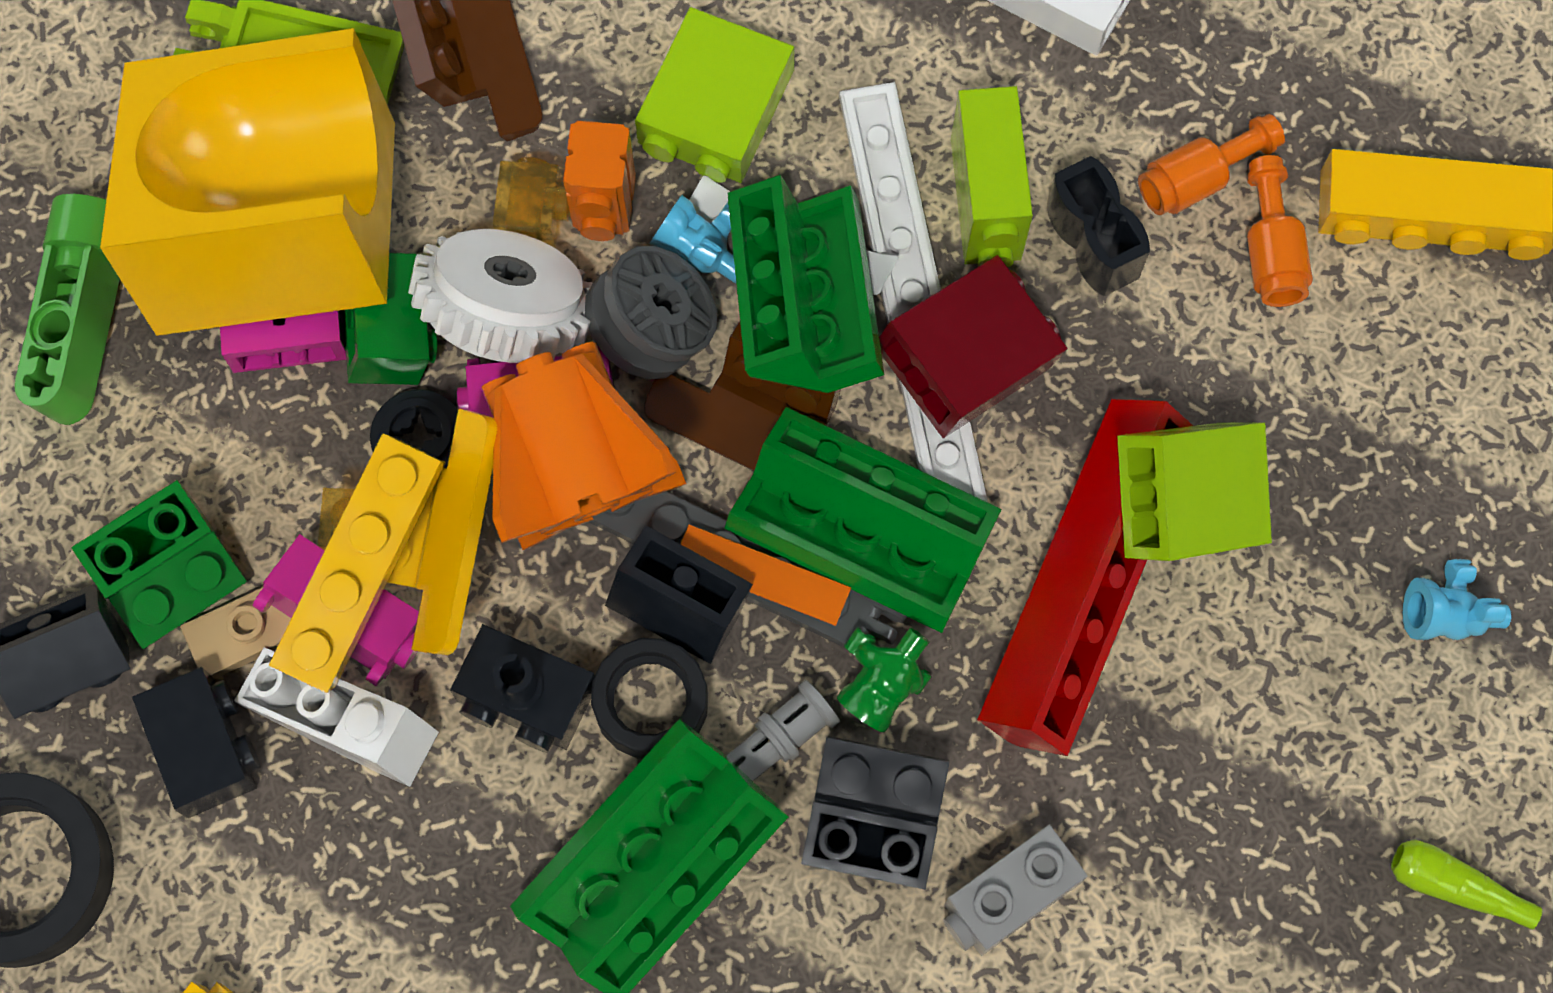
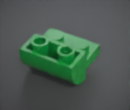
M178 480L71 547L105 599H109L142 649L151 646L248 583L202 511Z

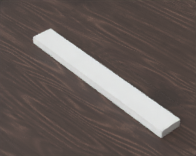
M895 82L839 92L872 252L898 256L899 258L881 291L887 324L941 290ZM900 381L918 470L988 502L970 422L943 439Z

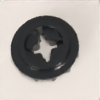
M410 390L400 393L385 402L372 421L370 429L372 451L374 452L382 433L392 437L412 433L415 424L418 423V415H421L427 433L436 434L437 436L433 440L424 441L421 451L445 462L444 468H447L458 410L447 398L432 391ZM394 437L411 446L409 441L401 440L400 437Z

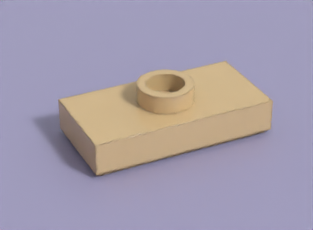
M263 587L180 626L197 667H203L214 679L257 660L264 647L276 651L291 618L272 605L265 613L253 607V603Z

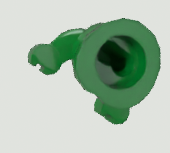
M857 627L844 644V647L856 657L860 664L863 665V668L854 681L846 685L839 692L837 699L859 720L877 731L886 732L900 704L909 694L920 695L932 677L927 670H921L916 662L930 641L916 630L909 628L896 648L878 647L874 645L876 640L872 635H866L862 632L861 628Z

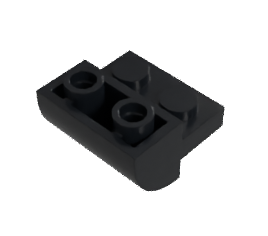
M827 736L801 864L926 890L950 763L949 760Z

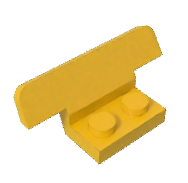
M458 409L447 468H443L387 582L423 590L411 649L413 651L450 655L455 651L459 643L493 470V447L497 435L496 420L493 417L478 412Z

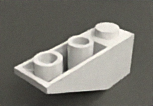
M263 648L234 700L236 703L377 773L409 787L411 786L439 733L436 729L407 707L339 679L334 689L325 693L268 666L275 651Z

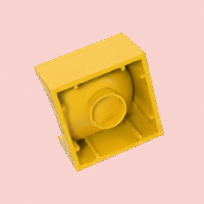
M354 28L124 63L100 249L156 336L387 304L395 121Z

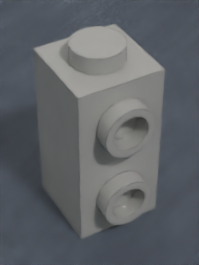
M1049 824L951 895L944 904L950 915L943 919L950 934L964 951L974 946L982 957L1080 885L1088 875Z

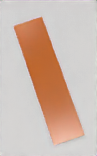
M690 524L681 542V545L752 583L753 586L750 593L836 626L851 590L849 586Z

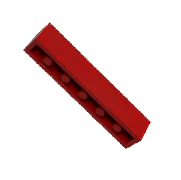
M1111 399L977 719L1009 743L1023 748L1068 756L1147 562L1144 559L1125 558L1117 436L1193 426L1167 401Z

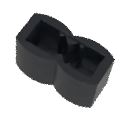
M1090 156L1055 173L1047 202L1048 216L1060 238L1076 249L1077 265L1085 281L1096 292L1106 296L1138 280L1150 253L1148 235L1137 216L1127 207L1120 204L1119 189L1110 171L1100 161Z

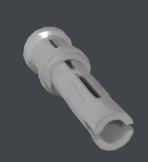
M807 680L798 685L799 693L772 715L764 712L758 717V722L755 724L757 731L726 755L752 781L757 779L780 759L785 763L788 760L793 761L799 756L798 748L825 726L833 728L840 723L827 701Z

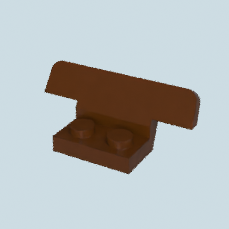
M392 0L415 86L443 107L488 96L499 136L506 142L533 133L540 127L543 113L510 0Z
M739 322L730 335L722 373L713 385L710 393L673 375L667 378L654 379L644 403V410L647 417L653 423L754 471L763 443L786 407L827 426L836 409L841 389L825 393L749 377L745 371L741 325Z

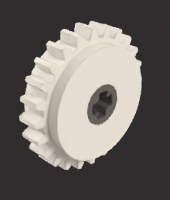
M476 229L456 232L455 235L449 238L438 237L436 246L426 244L422 255H416L408 293L413 295L411 306L412 308L422 309L420 319L422 322H430L436 334L441 335L464 351L486 359L508 363H520L532 356L551 352L554 360L555 355L559 352L564 353L573 348L574 345L584 344L587 335L591 336L589 331L591 321L585 317V296L593 283L583 281L585 272L582 269H577L568 257L545 242L506 230Z

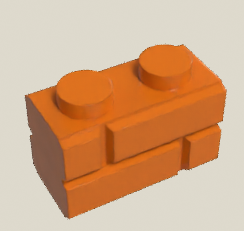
M577 121L570 124L567 147L569 156H566L563 183L572 225L587 239L594 241L612 240L615 234L623 235V233L630 231L631 201L634 197L636 181L630 130L624 124Z

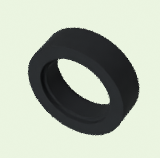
M26 773L0 774V816L21 811L37 812L49 816L61 828L68 841L71 854V871L62 897L47 915L25 928L0 932V967L20 968L41 964L63 954L76 945L90 931L100 917L110 895L114 874V856L108 832L91 806L61 785L47 778Z

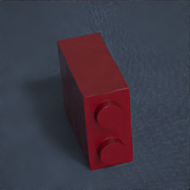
M998 255L890 321L879 336L882 357L943 439L1050 369L1068 349L1061 340L1060 332L1055 323L1048 317L1043 316L1026 293L1021 278L1014 271L1008 269Z

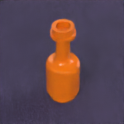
M1267 114L1263 117L1257 116L1251 119L1247 132L1220 146H1217L1212 140L1205 137L1197 138L1148 164L1147 171L1138 177L1141 195L1155 214L1163 215L1167 212L1177 214L1225 188L1230 179L1229 166L1259 150L1266 155L1274 153L1277 147L1285 142L1283 128L1273 115Z
M1276 155L1260 156L1249 163V172L1247 174L1248 184L1258 188L1262 220L1254 223L1248 230L1247 236L1254 290L1261 294L1262 302L1265 305L1272 307L1291 306L1302 302L1308 297V287L1313 282L1306 231L1299 219L1285 216L1281 183L1287 180L1288 171L1283 164V159Z

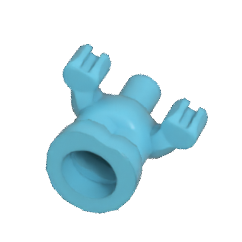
M681 195L654 235L650 245L676 253L698 272H719L736 284L734 255L727 250V238L731 231L728 201L720 214L709 223L696 213L693 203Z
M1452 559L1448 560L1445 565V588L1439 587L1434 581L1426 578H1414L1410 582L1403 602V623L1411 639L1429 640L1437 636H1445L1452 640H1460L1471 635H1483L1488 628H1507L1511 622V610L1508 605L1499 604L1502 602L1500 599H1478L1475 595L1468 592L1467 583H1472L1475 580L1477 568L1469 565L1472 563L1470 560Z

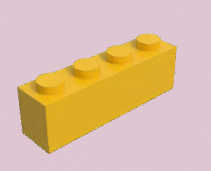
M1332 149L1320 171L1318 233L1334 235V239L1343 244H1361L1370 238L1392 240L1393 246L1405 250L1420 249L1429 243L1450 245L1452 252L1461 255H1474L1485 251V249L1506 250L1509 257L1517 260L1537 259L1544 254H1549L1553 249V169Z
M382 433L268 666L325 693L330 692L336 687L446 464L445 462L390 435Z

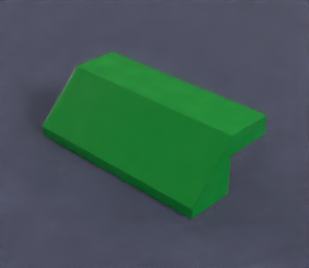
M780 174L728 192L744 365L749 377L830 393L885 375L860 204L852 186L850 185L797 203Z
M786 407L764 441L754 473L729 512L724 529L828 579L849 586L851 590L942 633L1002 509Z
M679 719L510 905V908L519 921L561 948L578 977L602 993H630L789 816L718 748Z

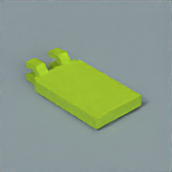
M190 0L185 16L186 23L191 24L189 30L191 36L221 41L220 48L354 28L388 105L404 49V42L399 31L265 0H238L237 7L232 6V8L220 3ZM175 48L173 55L192 53L196 51Z

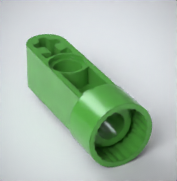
M62 194L54 197L42 246L44 253L14 386L15 393L22 403L63 425L79 422L88 414L93 405L120 280L100 249L106 199L83 194Z

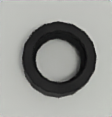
M639 638L618 646L601 662L592 681L591 706L601 733L617 750L637 759H643L670 729L657 734H641L628 728L618 718L614 707L615 690L620 679L631 669L644 664H657L672 670L682 680L686 691V707L680 719L699 734L707 717L708 689L699 663L683 647L665 639Z

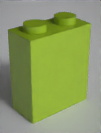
M690 7L635 119L638 143L642 145L643 150L648 155L659 161L672 162L674 158L695 165V170L701 176H707L715 182L723 183L729 178L742 183L794 72L795 46Z
M1017 86L958 90L951 134V148L964 264H979L981 266L998 255L1008 268L1013 264V261L1022 260L1033 217Z
M1265 422L1212 423L1117 436L1125 558L1173 561L1272 543Z

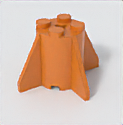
M594 341L565 351L561 355L563 359L555 362L551 352L532 356L516 365L519 373L518 377L515 374L505 375L481 387L492 416L497 423V435L493 447L492 520L502 543L518 538L522 550H525L566 529L594 520L593 516L611 509L613 512L635 501L664 493L686 484L680 466L671 455L669 448L614 389Z

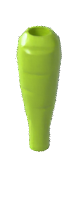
M1416 839L1404 842L1397 848L1392 859L1391 869L1396 880L1413 891L1467 909L1505 918L1531 930L1538 925L1541 919L1542 908L1516 896L1490 877L1484 875V873L1432 844Z

